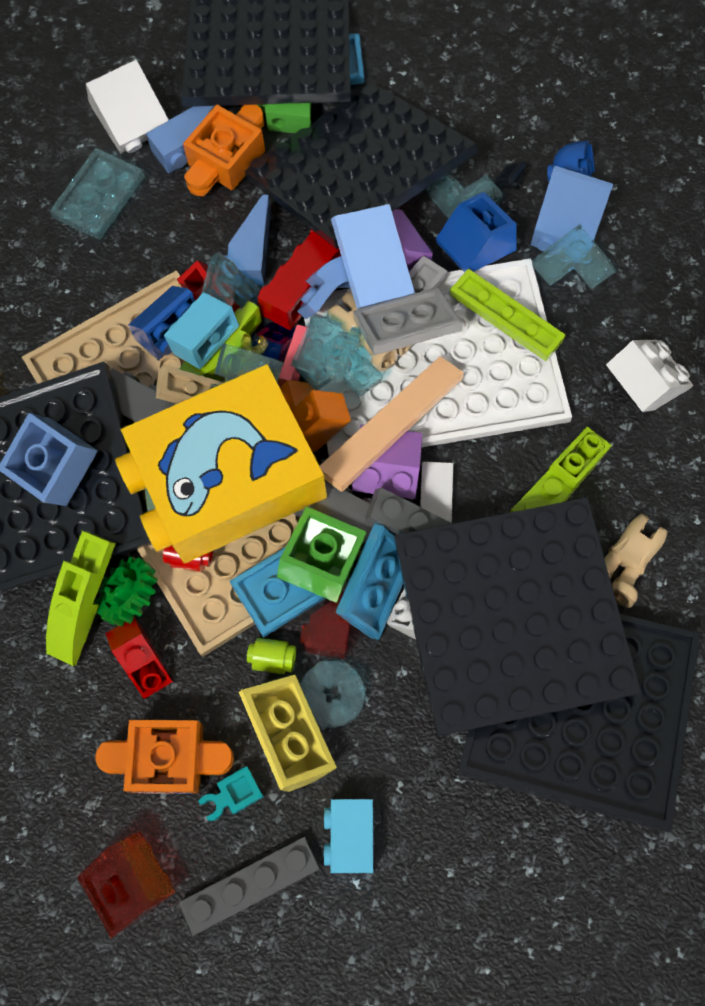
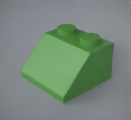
M306 506L280 557L277 578L337 603L367 532Z

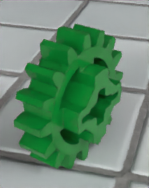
M131 556L127 562L123 559L120 560L119 567H112L110 569L111 575L109 578L103 577L101 588L98 589V593L101 596L95 600V603L99 605L96 613L112 625L116 624L121 627L124 622L132 623L133 615L136 614L140 617L142 615L141 608L144 605H150L149 599L156 592V590L151 588L157 582V578L153 576L156 570L139 557L135 559Z

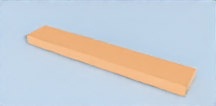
M441 356L438 357L319 466L324 479L343 492L463 379L464 372Z

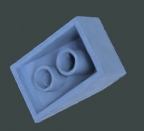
M554 166L534 230L531 246L537 247L544 252H553L565 256L572 261L586 263L613 184Z

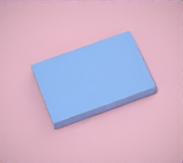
M390 204L337 215L331 219L357 309L415 294Z

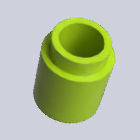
M258 637L255 644H249L247 663H252V670L283 675L285 672H293L296 646L289 645L287 641Z

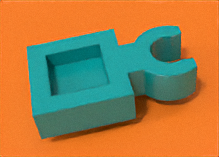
M246 766L217 783L221 793L217 795L206 794L198 802L200 805H205L209 801H213L216 804L215 812L206 817L208 821H216L223 815L224 809L228 806L232 814L235 815L264 798L249 767Z

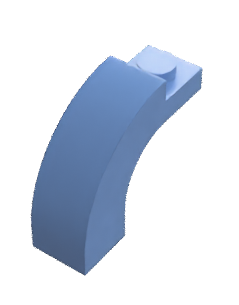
M342 256L329 261L306 280L311 287L301 297L300 300L303 304L297 312L305 319H308L318 312L335 289H351Z

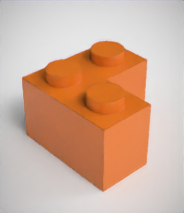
M287 380L280 388L311 451L317 452L351 421L343 393L320 391L316 383Z

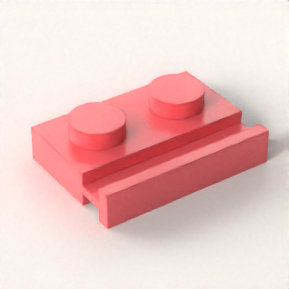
M298 324L296 326L279 375V388L287 380L300 382L303 372L301 364L304 357L308 358L312 345V340L308 339V327Z

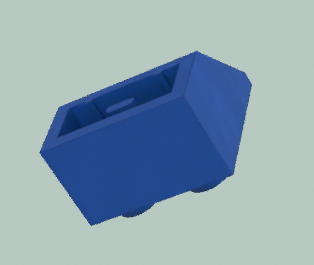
M482 192L458 204L437 236L436 242L464 273L468 268L474 272L517 250L516 223L485 192Z
M171 286L128 324L134 339L158 361L165 355L172 353L164 334L195 302L192 292L188 288Z

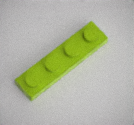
M469 268L450 289V296L544 361L551 357L565 339L566 335Z

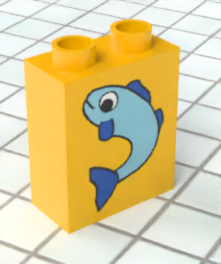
M268 364L120 429L130 452L115 458L119 472L131 495L147 488L155 506V509L140 515L145 531L156 552L172 545L184 564L306 508V506L308 507L327 498L324 475Z

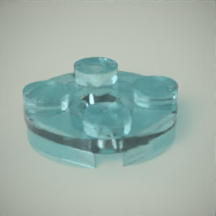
M321 661L311 668L301 681L300 687L318 726L329 729L344 726L354 721L363 709L365 702L363 680L357 671L346 663L340 661ZM332 686L338 687L337 692L341 695L340 700L334 699L331 703L326 702L327 696L323 693L326 688L331 689Z

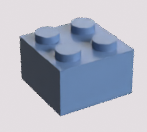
M29 412L0 463V471L42 502L67 506L98 450L53 419Z

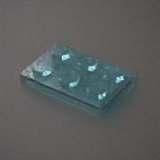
M95 148L51 208L50 213L53 218L100 240L145 177L143 169Z

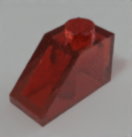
M344 592L337 603L330 601L311 614L309 624H303L300 643L305 644L308 654L345 660L351 624L335 613Z

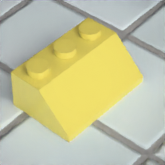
M296 675L246 688L239 692L280 790L290 792L311 784L337 768Z

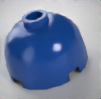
M576 141L560 148L554 157L553 165H548V181H550L554 166L591 177V173L595 172L593 148L591 144H588L589 141Z

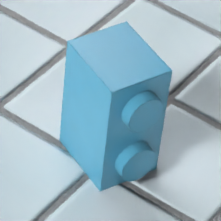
M203 292L176 323L170 326L164 337L174 355L201 369L234 333L239 324L231 306Z
M373 799L331 800V808H324V829H331V844H324V866H331V873H373Z

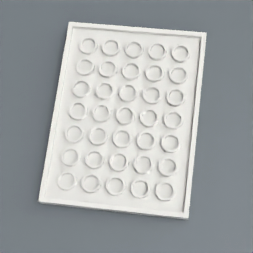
M531 258L488 265L474 271L477 275L547 322ZM462 270L447 272V277L439 286L462 321V331L413 344L402 357L397 354L395 364L385 371L379 372L372 365V356L364 347H360L351 335L338 327L328 314V310L335 304L342 307L348 313L350 312L342 300V297L347 292L352 293L350 288L333 291L317 313L308 319L304 318L305 326L309 328L308 339L312 340L310 354L316 384H318L320 391L343 393L351 421L327 442L329 457L360 429V424L365 425L440 356L463 371L464 375L463 379L408 430L422 432L421 448L568 423L572 419V414L556 353L554 352L547 361H544L450 296L451 287L464 274Z

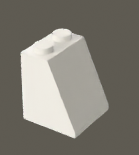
M137 60L86 84L88 101L120 154L125 151L132 153L143 146L142 143L148 140L146 133L168 121Z

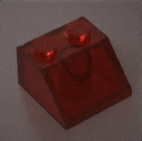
M141 832L107 848L77 877L111 939L159 907L175 893L168 875L163 872L153 854L151 846L145 841Z

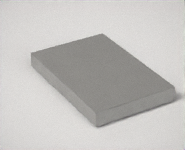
M439 287L353 311L354 321L373 355L462 331V321Z

